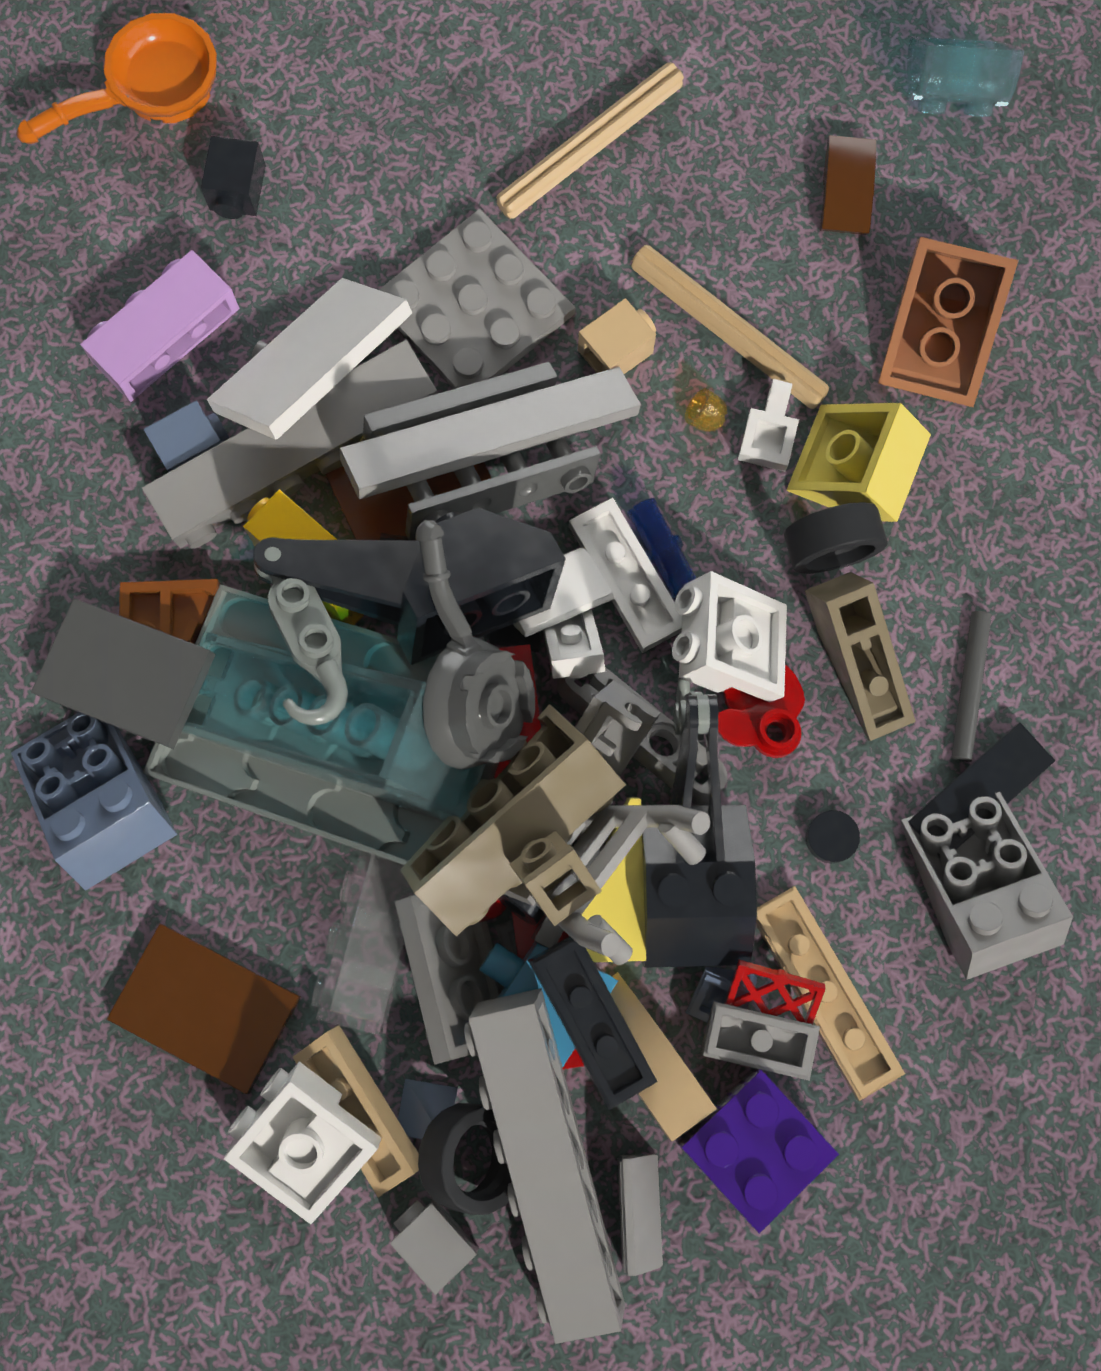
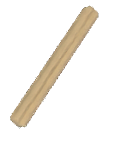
M672 62L664 64L506 187L496 197V204L501 212L509 219L517 217L674 94L683 85L682 80L684 76L681 70L677 69Z
M644 245L636 253L632 260V269L771 379L792 383L791 394L808 408L814 409L824 400L829 391V386L709 291L651 246Z

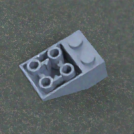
M78 712L11 752L54 860L85 891L178 835L164 805L147 776L143 774L140 764L118 727Z

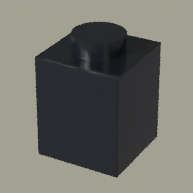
M211 136L201 184V190L210 211H214L217 215L227 219H239L242 215L257 216L266 168L259 142Z

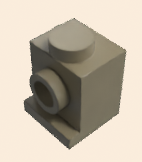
M556 830L545 838L528 842L522 849L521 856L509 864L531 897L554 926L602 892L575 850L563 840ZM571 874L577 879V882L554 899L550 900L546 893Z

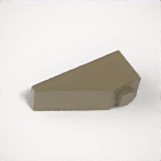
M849 572L805 590L818 635L867 739L872 741L916 722L874 583Z

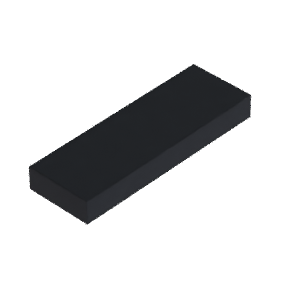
M1018 723L915 813L908 822L920 836L922 821L928 815L942 814L948 817L952 823L968 818L969 808L973 800L978 797H991L998 802L995 795L998 792L1001 793L1008 804L1053 764L1055 759L1021 723ZM980 808L976 811V814L982 819H991L993 817V814L988 809ZM937 825L930 826L927 829L933 836L939 837L946 834ZM969 828L967 829V835L961 838L959 833L953 834L949 849H958L975 831Z
M569 936L528 960L609 1110L658 1082L585 947L579 945Z

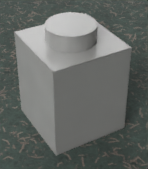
M418 1200L415 1201L393 1223L400 1232L391 1241V1246L434 1295L477 1255L479 1247L449 1213L433 1200L426 1207Z

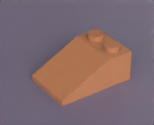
M924 237L917 239L878 384L974 408L1019 260Z

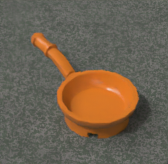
M151 13L130 21L113 36L105 52L104 74L107 80L104 83L106 89L82 93L59 104L56 102L52 103V107L28 121L24 119L19 124L16 132L18 139L22 143H37L39 138L61 125H68V121L76 117L109 109L117 104L127 106L140 117L150 121L154 119L162 120L163 123H177L193 117L207 104L211 96L212 84L216 78L217 53L209 34L194 20L175 13Z

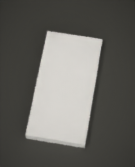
M341 278L215 391L207 401L214 413L277 440L412 314L410 306L404 298Z

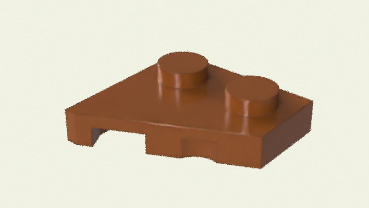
M218 579L120 582L119 616L195 644L221 583Z

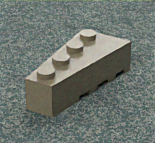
M550 704L537 718L543 725L528 743L525 741L523 747L510 759V763L497 778L491 780L483 778L469 793L470 797L466 805L467 811L462 817L448 816L400 870L414 894L455 936H458L466 927L478 923L487 914L489 907L510 888L522 884L509 864L521 856V851L528 842L545 838L556 830L567 843L579 826L593 814L607 808L613 801L615 794L626 785L591 742Z

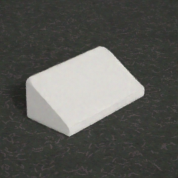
M578 548L564 554L566 560L551 609L513 624L525 637L614 599L611 588L591 555L584 548Z

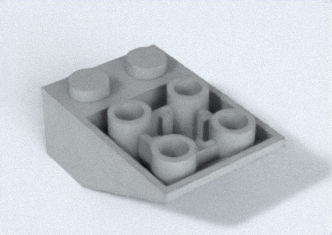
M1000 792L995 793L998 802L991 797H978L973 800L969 808L968 818L952 823L948 817L942 814L928 815L922 821L920 836L908 822L913 816L901 820L902 829L947 944L966 980L1064 945L1073 919V915ZM980 808H985L993 814V817L991 819H982L976 814V811ZM937 825L946 834L939 837L933 836L927 829L930 826ZM967 829H973L975 833L958 849H949L953 834L959 833L961 838L967 835Z

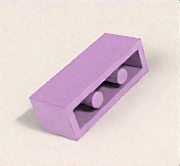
M191 250L183 258L170 262L163 270L162 275L145 290H139L132 294L126 301L125 307L112 318L93 327L87 339L80 345L91 362L132 402L240 308L232 289Z

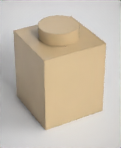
M625 298L579 331L578 351L596 373L620 367L623 374H625L653 354L656 328L645 311L642 309L636 311Z

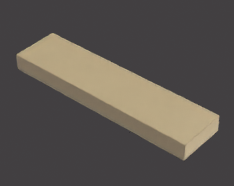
M794 886L757 907L756 927L780 968L789 974L825 984L826 989L813 1025L820 1026L819 1035L855 1098L860 1101L903 1076L905 1072L797 888ZM791 985L797 997L809 992L808 989ZM811 1001L802 1004L806 1013L808 1012Z

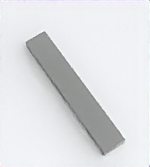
M616 367L341 447L340 460L358 498L363 499L637 416L641 404L620 367Z

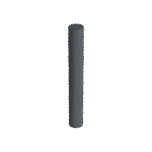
M985 611L971 612L951 759L972 762L992 617L991 613Z

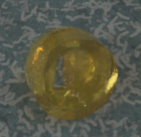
M703 388L693 396L685 412V422L704 432L716 431L725 423L724 416L727 414L726 403L719 395L707 388Z

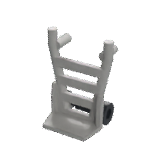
M609 805L601 812L593 814L573 832L567 844L571 845L580 834L581 837L572 848L586 866L613 829L618 828L587 869L601 889L646 828H658L659 832L688 864H697L704 858L706 849L692 833L698 835L706 833L710 827V817L703 811L679 805ZM571 874L548 891L546 894L549 899H554L569 888L576 878ZM523 884L510 888L498 899L508 910L531 925L536 926L544 916V912ZM594 898L557 924L579 945L609 957L616 965L626 963L632 956L633 950L630 945L600 915H594L588 920L582 916V913Z

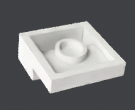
M712 571L685 584L675 600V610L682 615L681 633L675 639L672 647L673 658L680 662L679 678L717 693L733 687L768 702L783 698L785 691L787 605Z
M299 1061L290 1073H287L282 1068L275 1072L260 1093V1096L266 1099V1101L257 1111L247 1106L236 1118L228 1130V1134L234 1139L224 1160L309 1224H312L378 1150L381 1137L339 1106L342 1094Z

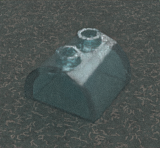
M910 36L907 55L908 100L917 101V111L922 113L945 114L947 103L965 104L963 114L990 117L992 116L994 106H1006L1010 102L1018 83L1024 50L1003 41Z

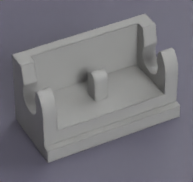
M613 680L593 697L575 728L591 742L620 777L661 713Z

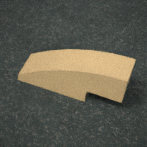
M617 972L612 977L618 980L610 994L658 1081L638 1093V1095L664 1134L672 1142L717 1108L653 1018Z

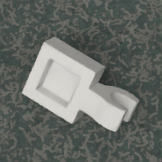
M773 379L764 411L750 409L738 456L739 461L786 471L799 419L785 416L792 383Z

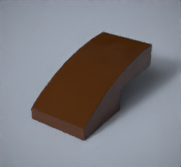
M828 136L823 185L825 187L820 231L868 235L870 233L876 169V139Z

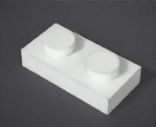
M592 609L543 630L553 679L563 677L582 678L588 674L605 672L604 653Z

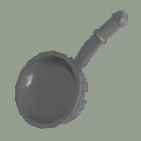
M424 520L416 530V541L420 543L425 572L423 580L428 582L437 613L451 637V641L447 643V648L440 653L428 675L423 697L424 729L433 752L445 765L459 770L474 768L488 762L499 763L510 760L523 747L528 737L519 735L523 723H532L534 718L535 688L530 671L523 661L513 660L511 655L515 654L499 650L498 647L472 636V630L450 587L448 578H450L451 573L447 570L442 542L444 532L435 521Z

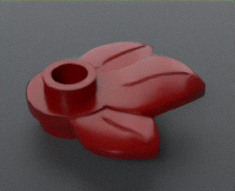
M785 665V691L783 698L768 702L733 687L723 691L725 704L728 709L718 713V734L725 741L737 747L754 746L760 753L771 758L785 757L797 748L801 740V727L797 717L805 704V697L798 678L787 665ZM774 725L781 729L783 733L781 741H773L768 737L766 731L768 726Z

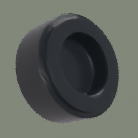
M829 810L819 814L809 823L805 838L807 847L815 858L824 863L835 864L850 858L856 852L860 843V832L856 822L848 814L837 810Z

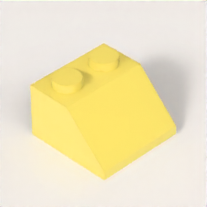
M902 403L821 405L787 491L826 507L859 502L872 503L878 508L882 521L897 522L931 434Z

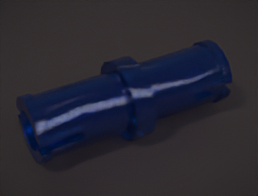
M650 498L633 506L634 509H630L627 515L632 520L647 548L645 551L651 563H655L671 593L673 601H675L684 585L696 579V576L681 550L684 544L680 536L672 534L657 506L655 498Z

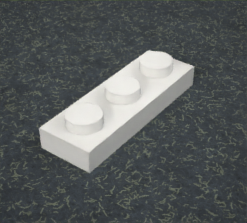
M611 498L569 520V528L580 547L584 548L591 555L611 588L614 596L612 602L641 652L644 653L681 633L682 615L676 612L675 602L615 500Z

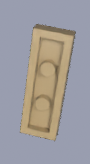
M340 1025L327 1031L293 1056L296 1064L300 1061L342 1094L339 1106L381 1137L378 1150L361 1168L377 1197H380L419 1171V1153Z

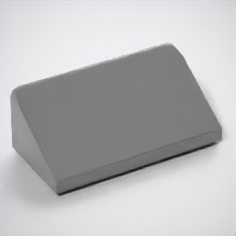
M713 1002L700 1055L810 1081L820 1026Z
M656 1154L620 1155V1158H617L622 1267L627 1276H637L663 1266L658 1155Z

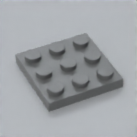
M478 209L379 289L407 300L412 314L397 330L453 389L501 376L575 314V306L481 209Z

